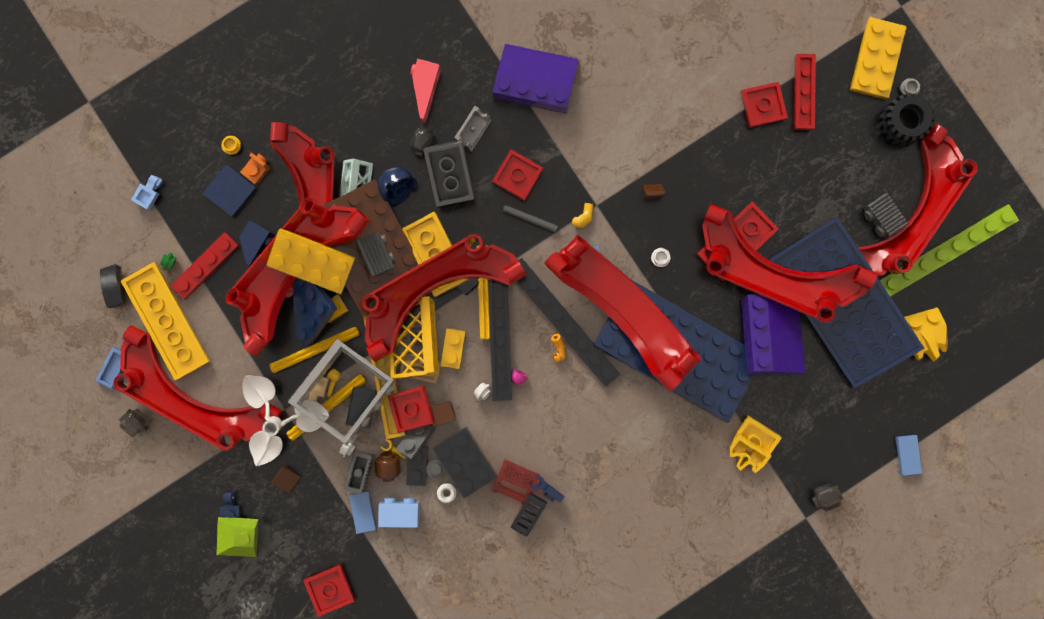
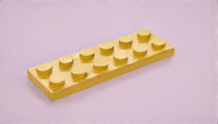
M156 262L121 280L123 287L175 381L211 362Z

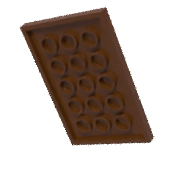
M376 180L324 205L328 210L332 205L356 208L371 220L355 240L346 241L331 247L355 257L345 287L362 317L369 314V311L365 310L362 306V300L366 295L418 266L413 255V248L390 205L382 198ZM379 231L380 235L384 234L388 243L385 246L387 252L393 254L396 263L393 264V269L371 278L356 245V240ZM376 300L371 301V303H370V308H371V309L376 306V304H377V301H376Z

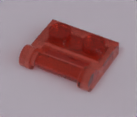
M505 459L491 491L504 494L522 502L521 505H523L530 492L533 493L534 491L529 484L532 483L536 486L538 478L535 476L540 474ZM504 480L527 490V492L523 495L500 484Z

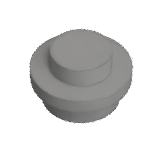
M906 79L901 83L900 91L903 95L908 93L911 96L918 94L920 84L915 79Z

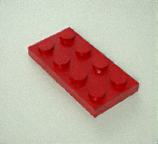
M753 201L734 218L740 233L755 251L779 229ZM705 245L696 255L707 265L712 252L707 250ZM713 261L715 265H721L719 262Z

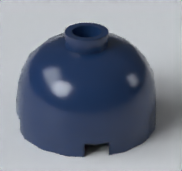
M402 167L385 170L378 181V190L382 198L391 205L407 200L410 197L407 194L411 190L414 192L417 187V181L414 176Z

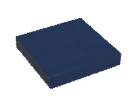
M226 164L202 194L234 218L257 188Z

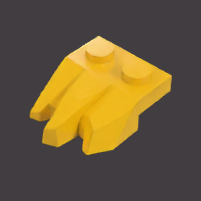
M938 308L904 317L925 348L914 354L918 361L923 358L925 353L935 362L940 356L939 350L947 352V326Z
M747 416L731 443L730 457L739 456L736 466L740 471L751 464L752 471L757 473L768 462L772 451L782 437L752 417Z

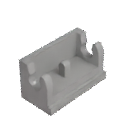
M474 106L456 134L455 141L463 140L464 148L472 152L491 123L490 116L487 113L483 114L478 107Z

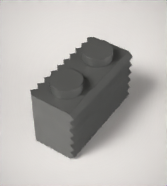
M888 193L881 195L863 208L865 218L873 222L876 226V233L884 239L893 236L909 225V222L904 218Z
M379 231L356 240V245L371 278L394 268L393 264L396 262L393 254L387 252L385 246L388 243L384 234L380 235Z
M361 450L354 451L344 490L357 494H362L366 491V484L368 483L367 480H369L368 476H370L371 468H373L371 465H373L372 461H374L375 454Z

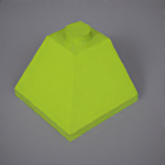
M219 517L217 555L256 557L258 519Z

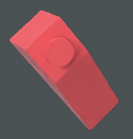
M417 59L416 64L412 66L411 75L422 123L426 124L441 68L439 64Z

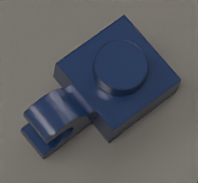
M536 474L535 477L539 479L540 483L536 486L530 483V487L536 491L544 490V496L553 502L556 499L561 503L565 496L545 482L540 475Z
M235 491L224 493L223 502L225 505L219 507L220 517L242 518L241 504L235 505Z

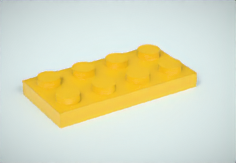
M872 17L867 19L850 91L885 100L889 98L906 26Z
M435 211L402 228L413 248V255L418 265L452 246ZM469 279L445 284L432 291L434 297H437Z
M280 228L266 266L342 294L355 257Z

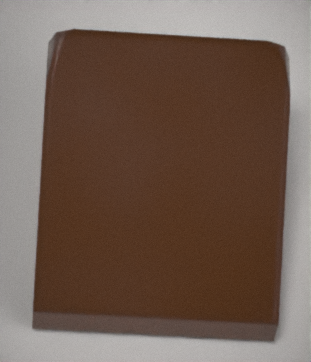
M662 184L643 185L644 199H658L665 195Z
M283 466L271 483L290 493L301 476L289 467Z

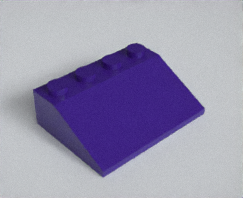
M505 44L494 84L493 99L567 114L578 59Z
M760 294L745 296L741 303L747 375L805 374L800 312Z

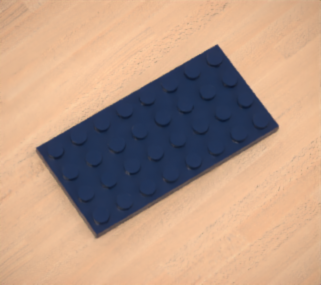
M838 217L830 220L769 259L771 262L782 267L802 272H828L851 265H859L873 271ZM878 277L870 290L868 289L863 296L845 307L838 306L835 318L832 321L822 322L806 315L854 388L925 349Z
M633 281L668 317L701 357V361L683 378L672 392L725 423H729L754 375H747L745 345ZM609 317L593 346L662 385L650 372L645 360L633 342Z

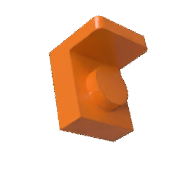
M251 152L249 156L252 158L240 173L257 185L271 167L266 164L268 160L262 155L258 154L255 156Z

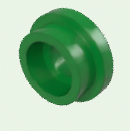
M173 253L163 256L160 262L162 270H172L177 257L173 256Z

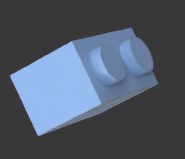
M384 498V501L379 503L378 527L418 528L420 525V501H415V498H404L403 501H396V498Z

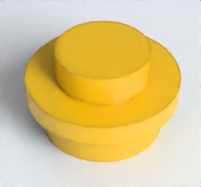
M227 136L223 139L221 146L225 153L234 155L240 151L241 142L235 136Z

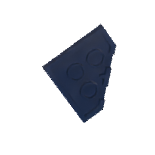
M296 278L293 282L295 334L306 348L313 344L338 308L323 287Z

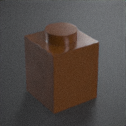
M451 401L431 407L435 423L432 424L433 427L457 419Z

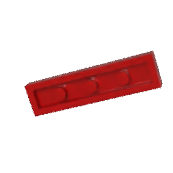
M816 54L795 55L794 130L815 129Z
M224 232L170 286L186 300L240 246Z

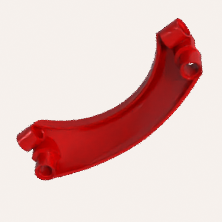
M576 235L559 253L557 251L554 252L544 262L561 282L592 301L624 331L642 355L650 372L669 392L701 361L699 354L691 347L659 307L629 277L588 244L581 236Z

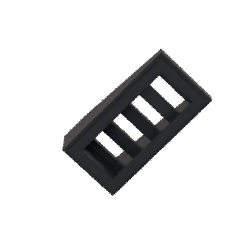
M530 492L516 515L511 528L528 537L547 505V501ZM532 502L533 504L539 506L540 508L538 509V508L534 507L533 505H531V504H529V503Z

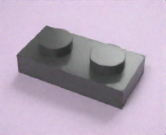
M426 425L409 430L396 450L413 461L435 428L431 425Z

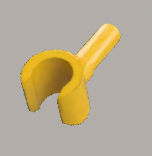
M335 369L331 370L327 375V378L332 380L326 395L328 397H331L334 386L341 377V374Z
M385 439V441L389 442L390 446L387 449L381 445L382 450L392 451L403 459L406 458L396 450L392 440Z

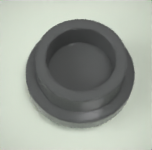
M439 459L431 460L426 467L427 474L434 479L441 478L446 471Z

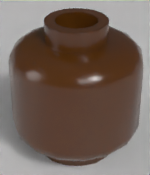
M382 452L375 459L376 476L383 479L384 482L394 481V478L399 476L400 459L394 452Z

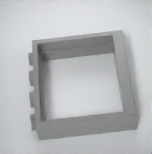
M337 339L288 403L347 446L349 443L353 444L358 438L359 434L357 432L360 428H365L370 422L371 418L369 416L372 412H377L383 404L382 399L385 395L389 396L395 388L393 386L395 382ZM341 352L385 383L346 436H343L301 405Z

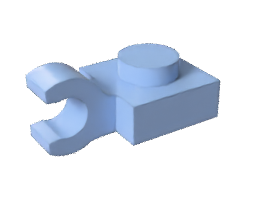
M151 175L146 186L143 184L139 185L131 200L145 209L151 210L159 196V193L155 192V190L160 187L163 180Z

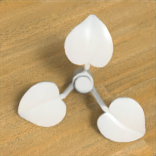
M247 375L244 377L242 387L247 403L254 408H260L264 403L266 405L265 419L267 421L262 427L263 431L256 432L249 442L255 466L266 464L280 454L283 443L280 437L274 435L286 423L297 419L296 424L298 428L305 432H313L321 427L296 408H294L296 415L284 421L275 416L270 417L268 401L275 396L273 382L262 376ZM304 400L302 402V406L324 422L328 419L329 413L320 403L312 400Z

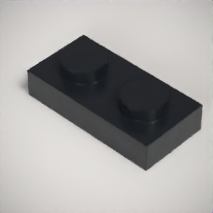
M423 446L413 461L407 460L406 485L426 486L428 446Z

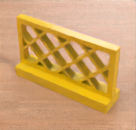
M429 296L422 297V300L418 302L417 305H420L421 311L416 317L409 313L414 318L409 326H402L405 330L398 338L396 347L401 343L406 349L400 357L395 354V350L390 354V373L393 380L439 375L435 301ZM416 322L422 326V330L417 336L410 331ZM408 332L415 337L409 346L401 341ZM419 340L423 344V349L419 354H416L411 348ZM409 351L416 356L410 365L402 360ZM420 359L424 363V371L416 372L412 367ZM400 362L407 366L402 374H396V367Z

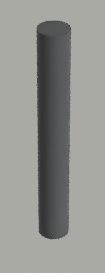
M507 205L504 206V213L554 233L558 228L555 224Z

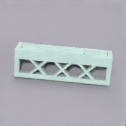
M357 159L343 161L340 197L357 189L360 183L363 186L371 182L373 163ZM359 165L366 167V174L363 177L359 173Z

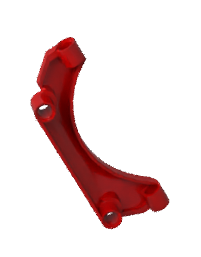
M272 122L270 145L282 158L293 177L298 192L299 207L309 197L322 205L333 201L335 157L333 149L328 146L315 147V141L295 126H289L287 123ZM322 151H323L324 154H325V159H324V160L321 158V152H322ZM293 284L285 297L293 295Z
M934 124L933 128L929 130L930 133L921 141V151L925 165V182L922 197L917 209L908 221L909 225L882 242L858 247L872 270L878 274L877 276H883L887 271L893 274H902L911 270L977 172V164L973 160L967 159L962 161L964 157L954 140L947 136L948 131L940 125ZM962 166L966 168L967 174L963 172ZM898 260L903 264L902 269L897 265Z
M309 197L302 202L301 206L282 229L331 248L337 244L355 240L371 220L356 208L332 205L328 210L324 205ZM276 236L226 295V303L239 309L242 313L240 322L245 340L243 347L253 356H258L273 338L281 305L297 278L266 266Z
M711 204L704 218L702 227L706 249L712 252L706 266L710 274L822 322L832 321L835 318L838 306L845 307L863 296L868 289L870 290L877 279V273L859 265H851L828 272H802L782 267L760 255L748 244L740 233L730 211ZM713 261H717L721 265H715Z
M472 234L369 293L363 298L362 306L370 313L366 317L365 342L368 346L367 351L374 362H377L394 352L400 330L407 316L418 302L422 300V297L445 284L462 279H488L505 285H511L527 275L521 263L514 254L493 244L487 247L480 236ZM473 242H480L478 248L471 249V245ZM376 300V301H377L376 306L371 309V308H370V303H371V301Z
M130 325L125 330L122 337L124 342L121 346L120 370L124 372L114 378L113 385L116 390L221 450L233 448L241 439L249 441L256 432L263 431L262 427L267 421L265 419V403L260 408L252 406L220 408L193 399L178 388L164 371L158 359L151 335L133 325ZM125 377L128 379V386L124 384ZM269 403L270 417L280 418L283 411ZM225 436L230 437V445L225 442Z

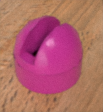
M514 369L511 380L515 385H521L526 381L528 375Z

